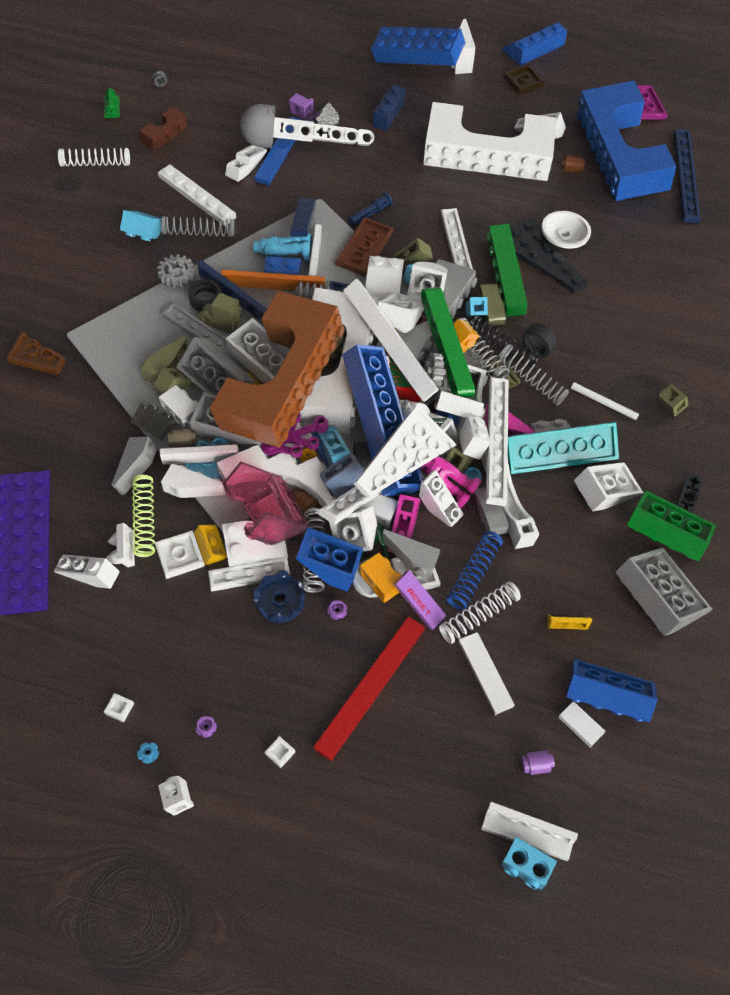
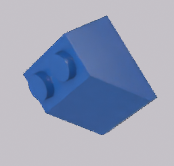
M266 256L264 273L301 275L302 258Z

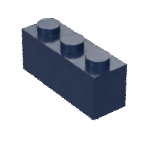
M393 84L390 86L374 111L373 127L388 131L405 104L406 88Z

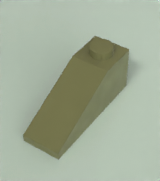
M183 336L150 355L141 366L143 379L154 384L163 367L176 368L189 346L187 337Z

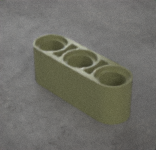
M497 283L479 285V297H487L488 315H484L485 322L488 321L487 327L492 324L494 326L505 325L506 316Z

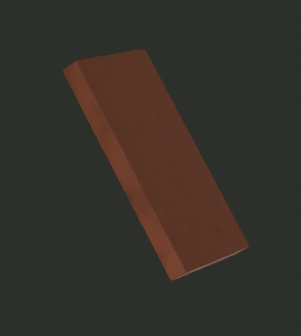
M364 217L336 259L335 265L366 277L370 256L380 255L394 233V228Z

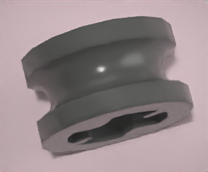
M156 71L152 77L156 86L163 87L167 84V77L163 71Z

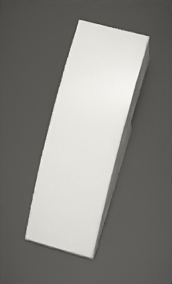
M250 145L237 152L236 159L227 163L225 176L239 182L258 165L266 154L267 149Z

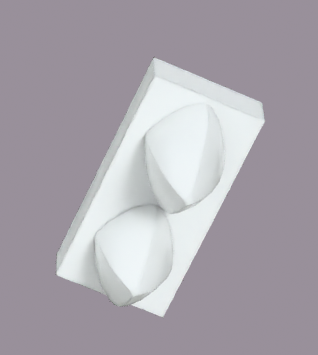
M124 523L116 525L117 532L108 540V543L117 546V549L111 552L105 559L111 564L122 563L126 567L134 566L133 530Z

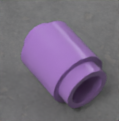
M547 750L526 753L525 756H521L524 774L551 772V767H555L553 755L549 754Z

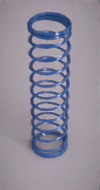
M486 531L483 537H481V542L477 545L478 548L474 550V554L470 557L471 560L467 562V567L463 569L464 573L460 574V579L456 581V585L452 588L453 592H450L447 597L448 603L459 610L466 609V602H470L468 596L474 595L471 589H477L475 583H481L478 577H484L482 571L488 570L486 565L491 564L490 559L495 558L493 553H497V547L503 544V540L498 534ZM487 537L493 538L499 543H494L490 541ZM482 543L485 548H479V545ZM483 543L493 546L496 551L488 549ZM480 549L488 551L493 557L485 555ZM475 556L479 561L472 560V557ZM477 556L486 558L490 563L483 562ZM470 562H472V564H473L475 567L469 566L468 564H469ZM474 562L482 564L486 569L478 567ZM468 568L472 573L465 572V569ZM470 568L480 571L483 575L474 573ZM465 574L469 580L462 579L461 576ZM466 574L476 577L479 582L472 580ZM461 580L465 586L458 585V581ZM463 580L470 582L475 588L468 586ZM458 587L461 592L454 591V588ZM460 587L466 588L472 594L464 592ZM456 593L465 596L468 599V601L462 599ZM451 598L459 600L464 607L456 604Z

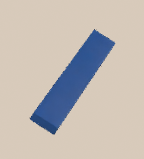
M292 116L289 118V119H294V120H302V119L295 118V117H292ZM292 125L285 127L287 133L294 132ZM277 138L256 173L254 180L270 185L296 140Z

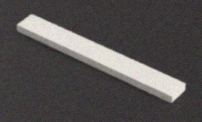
M356 278L343 291L419 397L425 402L439 389L362 283Z
M490 377L488 435L490 444L487 447L486 504L505 506L507 503L509 380Z

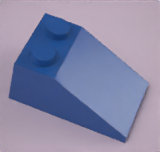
M307 527L296 560L328 585L348 592L354 580L364 548Z

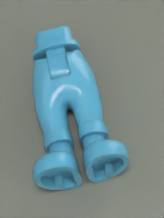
M308 233L307 237L272 236L267 239L262 238L261 241H254L253 251L254 253L269 256L301 253L304 260L310 262L312 235Z

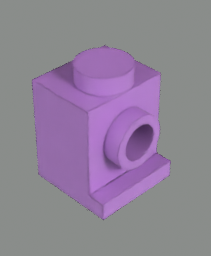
M296 93L289 100L290 113L305 120L313 112V99H307Z

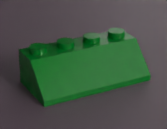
M646 490L627 524L634 531L640 532L650 537V539L658 541L668 548L676 550L698 562L708 547L716 528L715 524Z

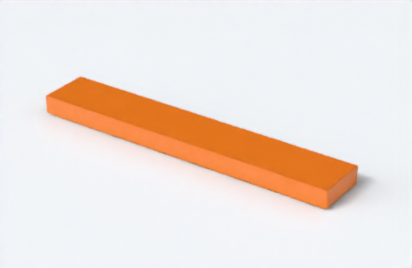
M222 270L221 275L238 287L295 291L296 286L302 282L303 287H305L306 283H309L310 288H312L313 284H316V288H319L322 284L323 289H325V277L236 270Z

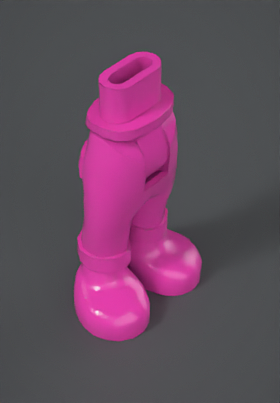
M435 457L421 466V470L427 476L433 470L437 471L451 495L455 496L456 503L460 509L466 504L471 495L461 490L447 477L452 478L459 485L465 487L471 494L474 493L482 482L478 477L473 479L466 478L467 476L461 473L454 465L440 457Z

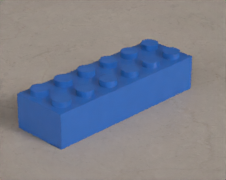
M381 27L371 47V51L376 62L455 66L466 42L461 29Z

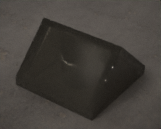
M327 101L316 107L306 121L338 127L342 117ZM302 127V131L309 133L307 127ZM319 129V131L316 133H319L320 137H322L323 134H327V138H329L330 130L328 129V132L325 133L322 132V129Z

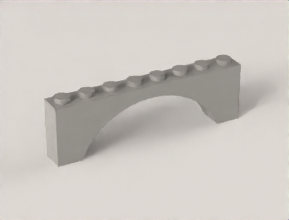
M438 259L436 264L448 270L443 294L453 319L456 310L461 308L463 300L468 298L470 290L476 286V270ZM428 320L415 326L407 333L396 331L419 363L424 362L427 352L432 350L435 342ZM378 341V347H383L381 342ZM384 348L385 355H386V356H390V355L388 354V352L386 351V349Z

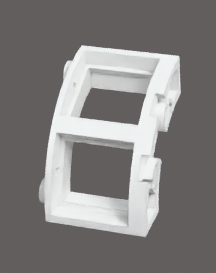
M468 365L469 371L479 375L475 396L467 398L451 393V390L447 388L448 381L445 375L443 384L439 387V391L435 393L434 400L438 401L434 404L435 409L464 418L470 415L483 419L485 409L482 403V390L488 379L486 375L487 370Z

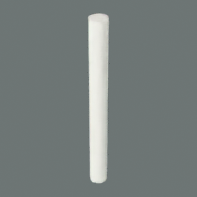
M575 382L571 389L634 420L639 416L638 413Z

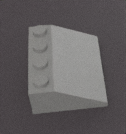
M664 548L631 557L615 572L620 581L631 592L633 598L638 601L644 612L652 619L657 629L664 636L680 630L713 610Z

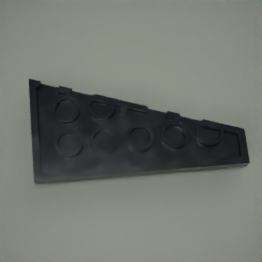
M532 218L510 226L516 256L535 269H541L544 271V275L553 277L557 280L558 284L572 293L587 287L588 282L557 246L546 239L542 229Z

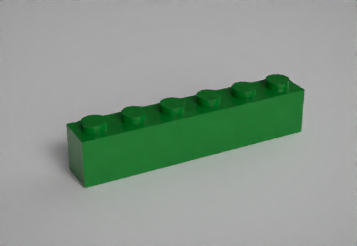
M510 225L489 226L486 240L487 243H490L489 254L493 256L492 268L496 270L495 282L499 284L498 289L502 298L505 316L526 315L528 304Z

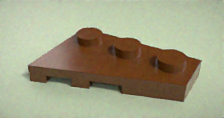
M22 331L7 356L8 363L59 375L66 362L62 355L48 347L39 344V341L29 338Z

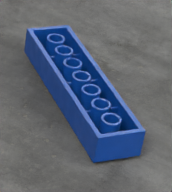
M356 344L343 353L342 357L373 460L404 420V415L384 348ZM417 468L382 489V496L410 495L420 490L421 482L423 481L420 469Z

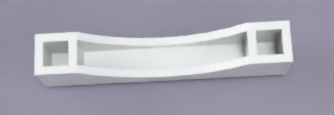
M486 449L485 452H484V454H483L482 457H481V461H482V464H483V466H484L485 472H486V474H487V449ZM507 457V503L502 508L509 524L508 532L514 548L518 549L533 546L539 536V532L533 517L525 511L516 495Z

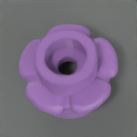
M340 600L331 602L327 608L328 614L335 620L344 618L347 614V606Z
M204 716L197 721V727L195 728L198 735L210 737L216 731L217 724L214 723L212 717Z

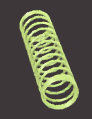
M144 474L137 475L132 479V499L134 501L132 504L134 508L132 519L134 521L133 535H135L133 537L135 542L133 544V553L139 557H148L155 553V548L151 546L155 543L151 539L155 536L151 532L155 529L151 525L154 523V520L151 519L154 516V513L151 512L154 507L150 505L154 502L151 499L154 495L151 492L153 490V486H151L153 478ZM140 479L151 480V482L148 484L135 483ZM137 487H151L150 490L146 491L136 489ZM148 492L152 495L150 497H140L136 494ZM141 499L152 500V502L148 504H142L136 501ZM140 506L152 507L150 510H139L137 508ZM147 512L152 514L150 517L137 516V514ZM149 519L152 520V523L142 524L137 521ZM143 526H149V527H152L153 529H152V530H148V531H143V530H139V529H137V528L143 527ZM143 533H150L153 536L145 538L139 537L137 535ZM143 540L153 541L151 544H139L137 542ZM139 548H150V549H152V550H151V551H140V550H137V549H139Z

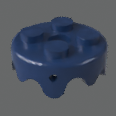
M278 570L273 575L264 576L259 586L254 588L256 609L264 619L270 622L285 623L293 620L301 613L305 604V591L301 581L298 578L291 577L285 570ZM278 595L286 598L282 603H277L274 599Z

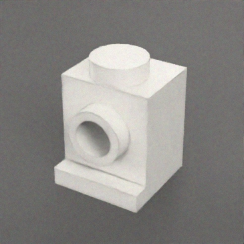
M170 777L166 779V782L158 785L163 808L175 816L194 806L190 799L187 783L181 777Z

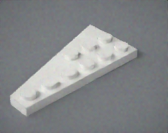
M416 405L358 477L354 485L369 498L456 446V444L419 405Z

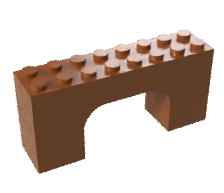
M277 291L262 317V322L270 342L291 348L280 369L272 380L261 385H252L227 377L211 404L210 410L220 430L280 448L282 443L287 440L289 430L295 425L299 412L303 410L307 397L311 395L315 382L320 379L323 367L328 364L330 354L335 351L337 341L343 336L344 327L338 306Z

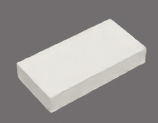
M574 701L558 717L590 748L606 732Z

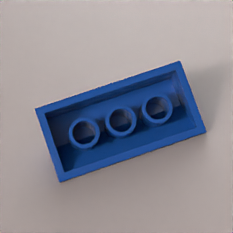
M555 23L502 47V50L521 66L563 46L567 29L560 23Z
M577 659L573 660L566 697L577 703H588L596 709L604 708L611 710L616 715L624 714L639 722L651 721L658 701L654 682Z

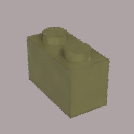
M219 293L211 305L214 328L232 334L242 324L239 300Z

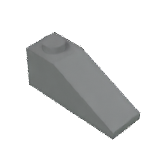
M129 437L111 484L121 495H125L132 487V479L137 475H142L153 462L158 447L149 437Z
M384 529L383 539L385 545L416 575L431 578L440 549Z

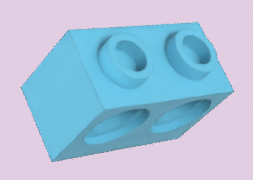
M516 837L501 866L505 868L504 871L507 874L524 879L525 884L530 888L542 890L557 861ZM512 855H520L523 859V864H516L512 859ZM534 866L542 869V877H538L533 873Z

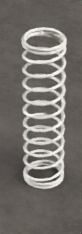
M75 148L76 159L75 164L73 165L71 160V151L70 149H68L69 163L67 165L64 157V149H59L58 161L61 167L64 165L69 166L70 162L73 166H75L76 163H78L79 166H82L83 162L86 166L89 165V162L92 166H94L96 162L99 166H101L102 161L105 166L108 165V162H110V164L113 166L115 161L119 166L121 164V160L125 166H129L130 153L128 148L124 149V163L122 149L120 148V162L118 164L114 148V161L112 164L109 156V149L107 148L108 156L107 164H105L103 158V150L101 148V162L99 164L96 156V149L94 148L95 160L94 164H92L90 158V149L88 148V163L86 165L84 160V152L83 149H81L82 162L80 165L77 158V149Z
M510 581L505 582V585H501L500 589L497 588L494 593H489L488 597H482L481 601H476L475 606L470 605L469 610L464 609L462 614L458 613L456 615V618L452 617L449 622L442 623L439 626L442 636L448 643L453 644L455 642L454 635L460 639V634L451 624L452 619L456 620L459 629L466 635L467 631L458 620V615L463 616L467 627L473 630L471 622L464 616V611H468L475 625L480 626L479 620L470 611V608L475 607L480 619L486 622V617L477 607V603H481L485 613L492 618V612L483 603V599H488L492 610L499 614L498 607L489 596L493 594L500 608L505 609V604L496 595V591L500 590L504 601L511 605L512 602L509 596L514 601H518L521 598L518 588ZM503 586H505L508 595L502 590ZM503 593L508 598L510 603H508V601L505 599Z

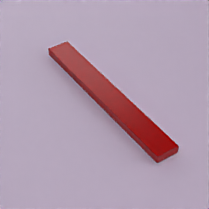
M408 616L314 746L315 751L328 760H333L425 631V626Z

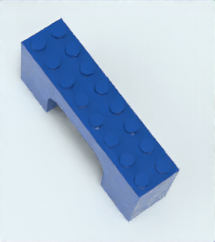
M635 80L581 91V97L578 99L579 110H577V118L581 121V127L586 132V139L590 142L591 150L595 153V159L600 164V171L604 173L605 182L609 185L610 194L614 196L615 201L670 190L676 170V164L666 144L637 149L628 146L620 134L619 129L640 125L645 101Z

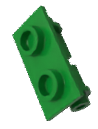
M109 88L106 90V96H104V118L120 117L119 95H116L115 91Z

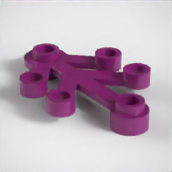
M299 412L295 425L289 430L288 438L282 443L281 447L278 448L262 443L261 450L268 456H275L280 452L298 458L302 455L301 446L308 447L311 450L319 447V439L317 437H310L309 439L300 437L313 431L318 433L326 432L329 428L328 420L324 416H318L314 419L313 423L295 431L297 424L301 421V414ZM287 443L295 444L292 447L284 446Z

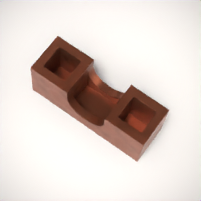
M171 107L161 114L162 126H155L149 123L139 130L141 143L156 151L187 128L185 114Z

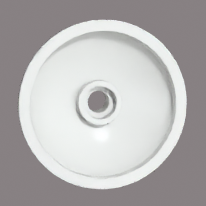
M569 211L552 212L544 218L542 223V232L546 239L561 248L571 249L583 246L591 235L589 223L580 215Z

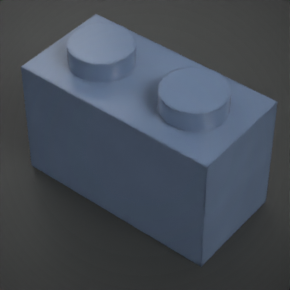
M350 452L322 471L320 475L330 491L338 498L355 486V481L365 469L353 452Z

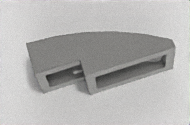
M486 487L477 488L473 496L481 522L484 523L486 531H492L498 535L507 533L509 524L502 506L486 504Z

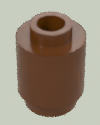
M565 155V158L561 159L560 167H563V171L578 173L583 171L585 159L581 158V156Z
M297 488L290 496L294 506L303 513L310 508H318L319 506L318 499L304 489Z

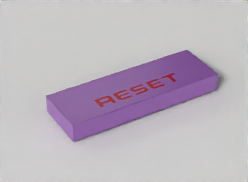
M406 570L393 584L430 630H433L446 617L445 613L410 570Z

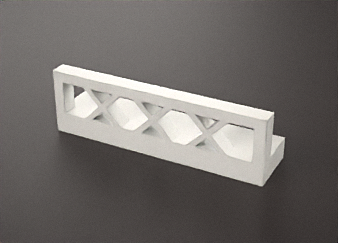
M493 802L487 808L481 830L511 841L518 837L539 851L565 861L569 860L572 846L578 836V833Z

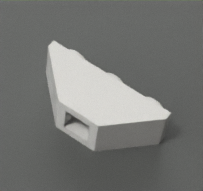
M433 470L421 482L419 497L429 512L449 527H452L464 514L437 471Z

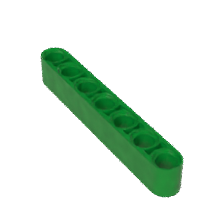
M440 287L422 289L420 295L421 302L438 353L442 354L443 357L442 362H444L445 375L451 393L463 398L473 397L475 394L474 383L443 291Z

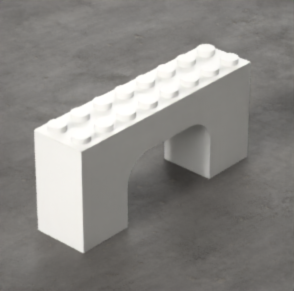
M432 103L423 165L548 181L554 152L555 117L525 114L522 133L517 137L507 138L471 133L465 130L461 124L463 106Z
M315 288L312 300L338 306L344 327L342 340L344 348L342 354L356 344L373 346L376 335L345 292ZM372 297V299L378 305V298ZM342 356L339 367L334 373L320 376V379L315 382L311 395L307 397L305 406L300 411L301 426H307L313 423L316 417L324 416L328 420V426L334 425L340 433L350 434L351 427H355L356 412L358 413V409Z

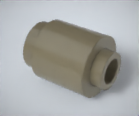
M191 428L172 430V432L168 433L170 448L193 447V443H196L195 431L191 432Z

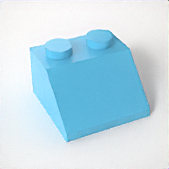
M123 210L120 230L125 231V235L132 237L139 235L141 236L140 239L150 241L151 239H157L161 233L162 218L138 211Z

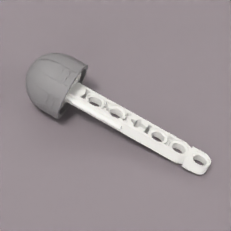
M253 105L243 113L240 121L241 133L245 140L251 145L263 148H272L273 137L309 142L318 140L352 145L357 143V145L369 146L374 140V135L369 130H356L354 128L314 124L311 121L275 117V106ZM281 124H284L282 128L283 133L280 132ZM292 125L294 132L287 133L285 127ZM302 127H307L309 129L308 135H303L301 133ZM319 129H322V132L327 133L329 129V138H327V134H323L322 137H320L319 133L316 132H318ZM334 130H337L340 133V137L338 139L332 137V132ZM353 132L356 136L355 140H349L347 134ZM364 134L370 135V142L363 141L362 137Z

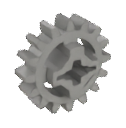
M179 254L176 257L170 255L169 259L165 257V262L160 261V266H157L158 277L161 279V282H166V286L173 284V288L176 285L182 287L183 283L188 285V280L193 281V276H195L194 263L191 262V259H186L185 255L180 258Z
M431 353L428 356V360L425 361L423 369L439 389V386L443 384L446 369L444 368V362H442V354Z

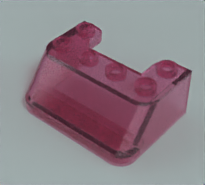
M240 461L222 483L226 495L232 500L242 501L253 521V524L246 523L244 526L245 535L250 540H257L266 545H275L304 533L309 527L291 490L280 476Z

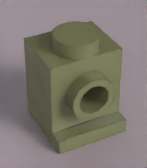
M673 384L662 389L658 395L659 403L668 409L674 417L688 406L687 396Z

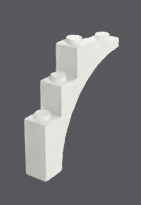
M256 445L217 462V471L225 486L248 480H273L304 489L318 499V503L322 508L336 499L334 495L331 496L329 488L320 475L326 469V466L323 462L319 461L318 457L298 465L296 458L289 454L281 453L268 458V455L263 453L260 446Z

